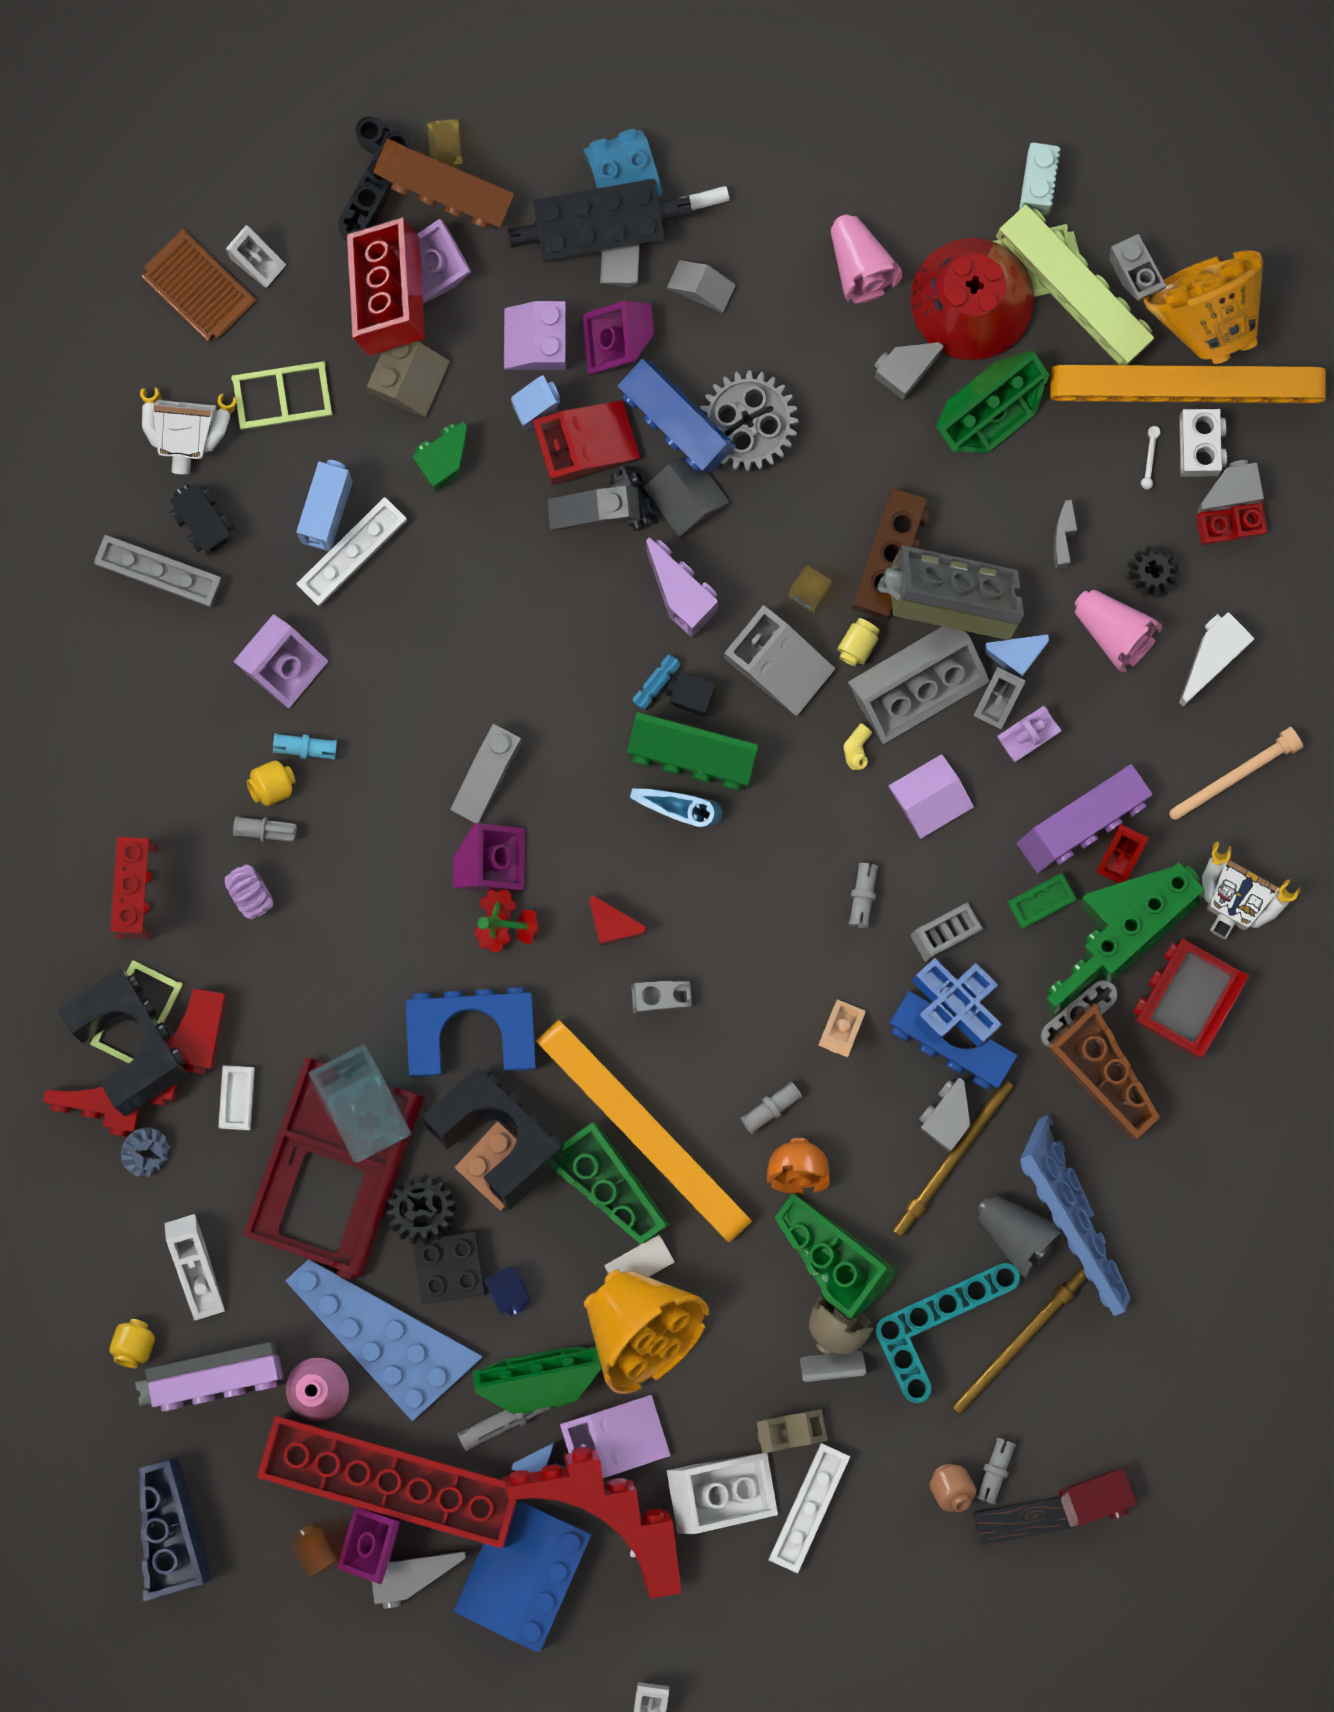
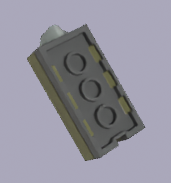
M904 545L901 546L891 567L885 570L884 576L877 587L880 592L891 595L893 616L1006 640L1011 639L1024 616L1022 597L1016 596L1020 590L1018 570Z

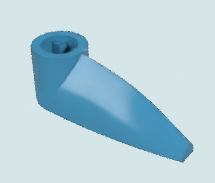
M632 788L630 798L678 821L697 827H713L722 819V808L714 800L662 790ZM702 808L710 812L709 818H704L700 814Z

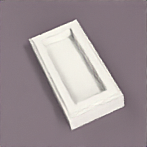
M223 1066L219 1129L251 1131L255 1078L254 1067Z

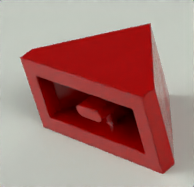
M1120 824L1113 834L1096 873L1117 883L1127 881L1149 838Z
M592 895L589 902L600 946L645 934L647 930L645 926Z

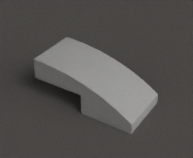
M1072 500L1065 501L1056 524L1054 535L1055 570L1068 568L1070 564L1066 537L1074 536L1077 531Z

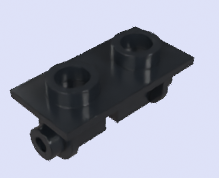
M621 466V470L610 474L612 478L610 484L612 487L627 485L637 488L640 519L626 520L628 526L633 527L634 532L646 527L644 523H659L655 515L657 514L656 505L644 490L645 480L641 472L635 466Z

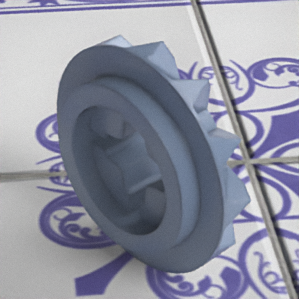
M150 1127L140 1128L131 1133L124 1141L121 1149V1161L126 1170L137 1177L139 1175L150 1177V1174L154 1171H161V1165L164 1161L168 1160L167 1152L170 1149L166 1136L159 1130ZM149 1148L153 1151L154 1155L144 1158L137 1150L142 1151Z

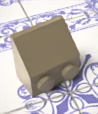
M418 341L383 351L367 384L369 395L426 418L450 361Z

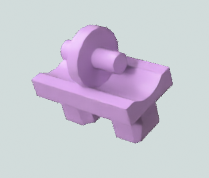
M1042 706L998 735L997 738L1015 763L1061 733V729L1055 723L1047 708Z

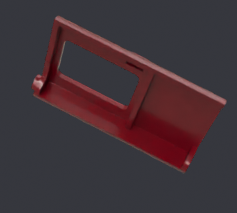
M306 1056L242 1236L337 1268L336 1275L352 1281L355 1280L356 1275L362 1277L425 1097ZM309 1152L356 1167L364 1172V1178L339 1249L335 1253L298 1242L279 1233V1227L303 1158Z

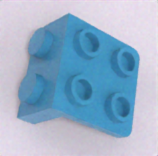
M625 130L619 133L617 138L609 141L607 139H599L590 143V147L583 149L586 161L592 170L597 189L655 178L658 197L662 196L663 190L647 138L641 130Z

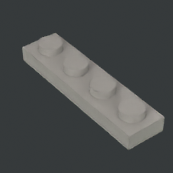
M104 535L94 561L95 566L210 608L222 581V578L107 535Z

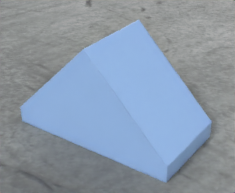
M1048 635L989 642L985 644L984 652L1008 672L1022 678L1045 648L1049 638Z

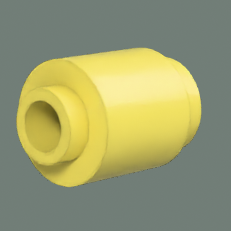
M858 618L856 623L851 624L837 648L841 653L839 658L854 667L857 663L864 665L879 640L877 635L880 630L872 623Z

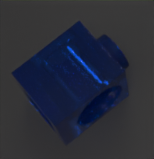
M514 1266L484 1279L501 1314L508 1312L511 1317L527 1309L525 1303L530 1301V1298Z

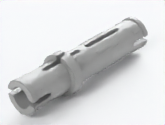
M551 1407L537 1409L531 1413L521 1412L516 1414L504 1410L457 1433L465 1451H468L512 1427L527 1424V1420L550 1410Z

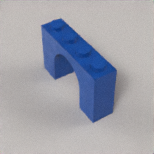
M519 987L507 988V994L494 995L493 989L475 990V996H463L462 991L444 992V998H431V993L412 994L413 1000H405L409 1076H442V1032L453 1017L467 1011L487 1014L499 1025L502 1033L505 1072L536 1070L532 993H525V988Z

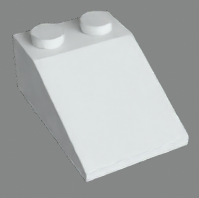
M767 1453L750 1454L667 1470L677 1534H697L778 1515Z

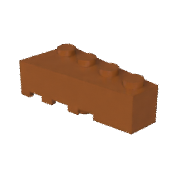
M388 138L373 171L378 176L392 182L391 189L407 196L411 190L419 194L417 200L435 207L436 202L446 205L444 211L460 218L463 213L473 216L470 222L488 229L489 224L501 227L514 196V193L470 173H465L442 161H437L412 148L409 149Z
M1088 1004L1044 1047L1131 1139H1138L1160 1118L1143 1086L1132 1071L1126 1056L1123 1055L1115 1041L1113 1033L1103 1020L1096 1004Z

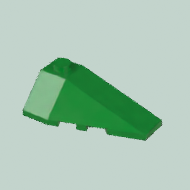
M795 1193L790 1195L775 1216V1220L790 1244L797 1250L806 1264V1269L820 1286L825 1299L851 1320L881 1297L899 1272L898 1269Z

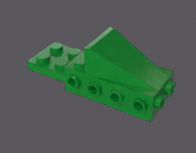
M1178 862L1173 867L1087 893L1082 898V910L1099 928L1086 938L1084 958L1070 970L1072 972L1071 977L1065 982L1062 979L1058 980L1047 991L1049 993L1047 996V1009L1054 1017L1063 1011L1100 976L1109 983L1116 980L1202 902L1205 889L1197 882L1200 878L1190 866L1183 867Z

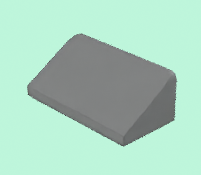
M639 246L602 252L600 283L626 288L637 284Z
M855 1351L847 1355L833 1353V1355L824 1354L800 1358L801 1374L804 1382L865 1376L866 1374L862 1351Z

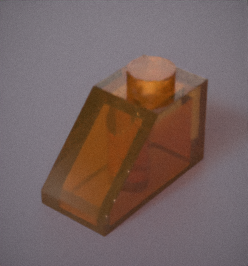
M312 1524L295 1534L298 1540L293 1542L292 1546L309 1578L340 1559V1554L322 1525L314 1529Z

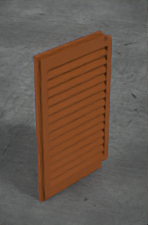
M184 229L178 232L144 266L147 272L141 276L207 342L213 336L219 339L257 301Z

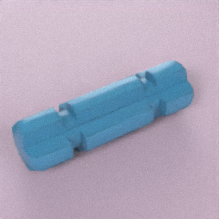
M667 655L661 662V667H657L642 686L643 690H639L633 697V703L640 709L646 710L652 703V698H656L671 679L670 675H674L679 669L680 662L675 657Z

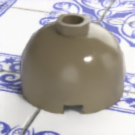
M823 1295L818 1298L809 1315V1331L811 1336L817 1342L816 1347L827 1355H833V1353L838 1355L852 1354L866 1343L874 1330L873 1328H868L871 1321L862 1312L851 1320L829 1303Z

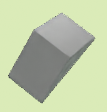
M679 260L667 289L723 313L736 285L709 265Z
M997 667L973 716L1002 729L1025 680Z

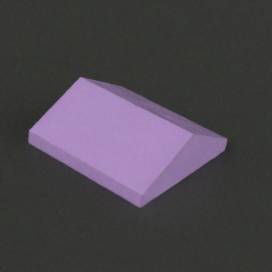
M443 218L438 219L417 234L419 236L423 304L455 288L471 273Z
M942 754L888 786L920 839L974 808L960 779Z

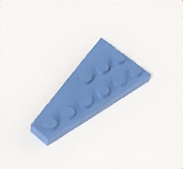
M1050 1114L1038 1119L1020 1158L1022 1170L1028 1177L1032 1178L1040 1200L1043 1203H1047L1052 1212L1057 1228L1062 1229L1066 1235L1071 1252L1074 1255H1078L1083 1264L1088 1280L1093 1281L1099 1290L1102 1304L1105 1307H1109L1114 1316L1126 1311L1131 1297L1116 1263L1113 1260H1107L1104 1245L1106 1243L1102 1232L1096 1234L1089 1218L1093 1217L1094 1213L1075 1170L1072 1168L1067 1169L1065 1165L1064 1152L1066 1150L1061 1140L1055 1142L1049 1128L1054 1123Z
M310 1259L285 1280L412 1422L483 1358L480 1354Z

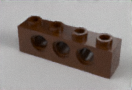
M891 488L852 610L886 621L889 614H893L891 595L877 590L874 581L883 577L885 570L890 568L893 563L887 561L884 557V552L887 549L893 548L899 551L902 545L918 548L921 539L915 537L918 526L925 527L930 509L925 508L926 498ZM900 519L906 520L910 524L911 529L906 533H899L893 526L894 522Z

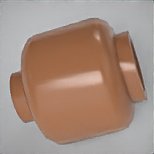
M942 1465L934 1471L930 1480L929 1487L940 1508L947 1512H962L970 1507L971 1502L975 1498L976 1487L966 1469L960 1465Z

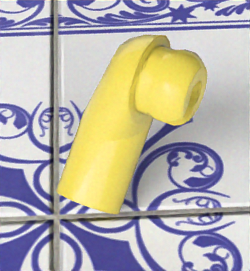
M861 723L843 746L846 763L853 770H862L868 764L863 744L870 737L872 731Z

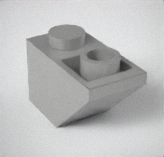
M1139 234L1111 246L1109 260L1123 287L1137 301L1166 289V284Z
M958 1078L955 1083L948 1080L938 1093L942 1100L936 1108L929 1105L919 1118L923 1122L919 1129L948 1152L954 1148L970 1127L965 1083L961 1078Z

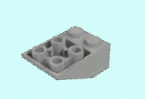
M764 605L724 653V659L796 717L836 669L795 630Z

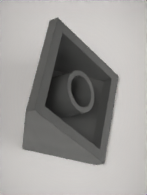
M688 456L668 464L644 487L645 492L653 500L678 538H681L730 504L708 472L702 470L698 472L686 462L685 459Z

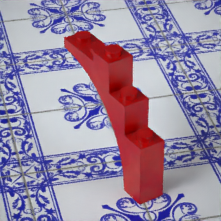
M193 988L187 1012L176 1033L169 1041L172 1048L177 1046L184 1055L187 1062L183 1065H187V1072L204 1074L205 1069H214L228 997L225 994ZM179 1082L148 1103L166 1106L167 1100L175 1102ZM103 1087L72 1092L45 1090L43 1098L44 1103L51 1104V1111L69 1114V1109L73 1108L82 1110L81 1116L93 1119H100V1114H105L102 1126L110 1128L109 1134L128 1137L129 1132H134L139 1127L142 1106L125 1117L114 1108Z
M580 1447L572 1450V1453L564 1454L565 1467L548 1465L543 1467L542 1471L529 1473L526 1470L512 1472L510 1476L502 1477L504 1491L508 1500L539 1498L561 1501L580 1507L606 1522L621 1535L634 1552L640 1564L644 1585L650 1599L682 1593L673 1521L668 1511L651 1509L644 1512V1515H640L637 1490L632 1480L616 1478L610 1480L608 1484H603L601 1461L596 1449L591 1450L588 1447Z

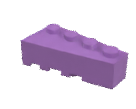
M1130 764L1034 827L1016 844L1038 874L1054 862L1060 865L1074 855L1072 850L1081 845L1084 849L1099 839L1096 834L1103 829L1109 833L1123 823L1120 818L1127 813L1133 817L1147 807L1145 801L1153 794L1133 765Z

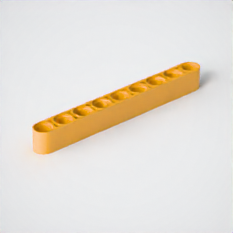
M1057 365L1050 368V398L1054 401L1320 403L1326 401V369L1321 367Z
M559 1019L536 1040L541 1048L729 1244L752 1223V1220Z

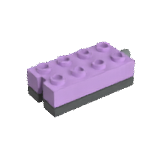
M267 1342L145 1369L146 1379L135 1382L137 1391H140L139 1405L140 1407L151 1404L152 1407L161 1406V1411L163 1412L183 1408V1401L192 1399V1403L195 1405L215 1401L214 1394L223 1392L224 1398L246 1394L245 1387L255 1386V1391L277 1387L276 1381L284 1379L280 1359L277 1356L276 1342Z

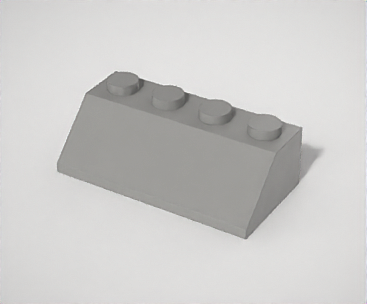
M942 626L848 681V684L882 744H885L990 681L970 636L963 630Z

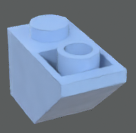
M544 375L538 377L511 397L512 406L525 431L534 428V419L558 413L557 406L561 405L560 396L553 381L547 383Z

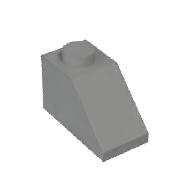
M937 342L895 347L890 354L885 351L874 365L877 368L875 379L904 400L941 355L944 346Z
M1248 460L1230 463V467L1224 470L1199 506L1198 513L1261 503L1264 497L1257 463L1248 464Z

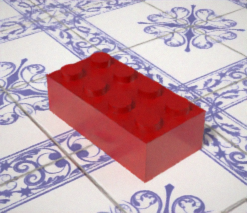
M403 217L347 234L352 337L370 356L425 339L419 236Z

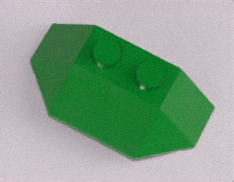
M1030 350L994 362L949 398L936 425V429L952 452L988 453L1036 414L1044 385L1049 378L1047 370L1036 353Z
M564 1347L504 1359L488 1365L485 1369L473 1371L474 1387L476 1394L512 1414L521 1412L531 1413L541 1408L551 1406L562 1407L568 1403L576 1402L602 1367L596 1347L588 1349L584 1347Z

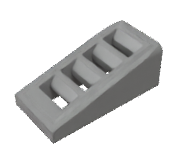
M967 902L919 927L911 934V938L924 961H928L982 931L983 927ZM960 914L969 927L967 931L964 930L957 918ZM949 920L958 934L956 937H954L946 923ZM939 927L946 942H942L935 928ZM926 933H927L928 936L930 937V939H931L933 945L935 946V948L932 946V944H931V942L929 941V939H928Z

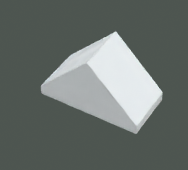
M247 225L226 248L230 259L265 288L269 286L286 266Z
M638 1682L634 1712H666L669 1686Z

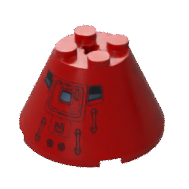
M959 239L939 247L921 264L911 288V311L914 322L928 343L939 342L944 346L942 353L946 356L965 361L985 360L999 355L1016 343L1024 334L1033 312V285L1023 263L1004 246L986 239Z

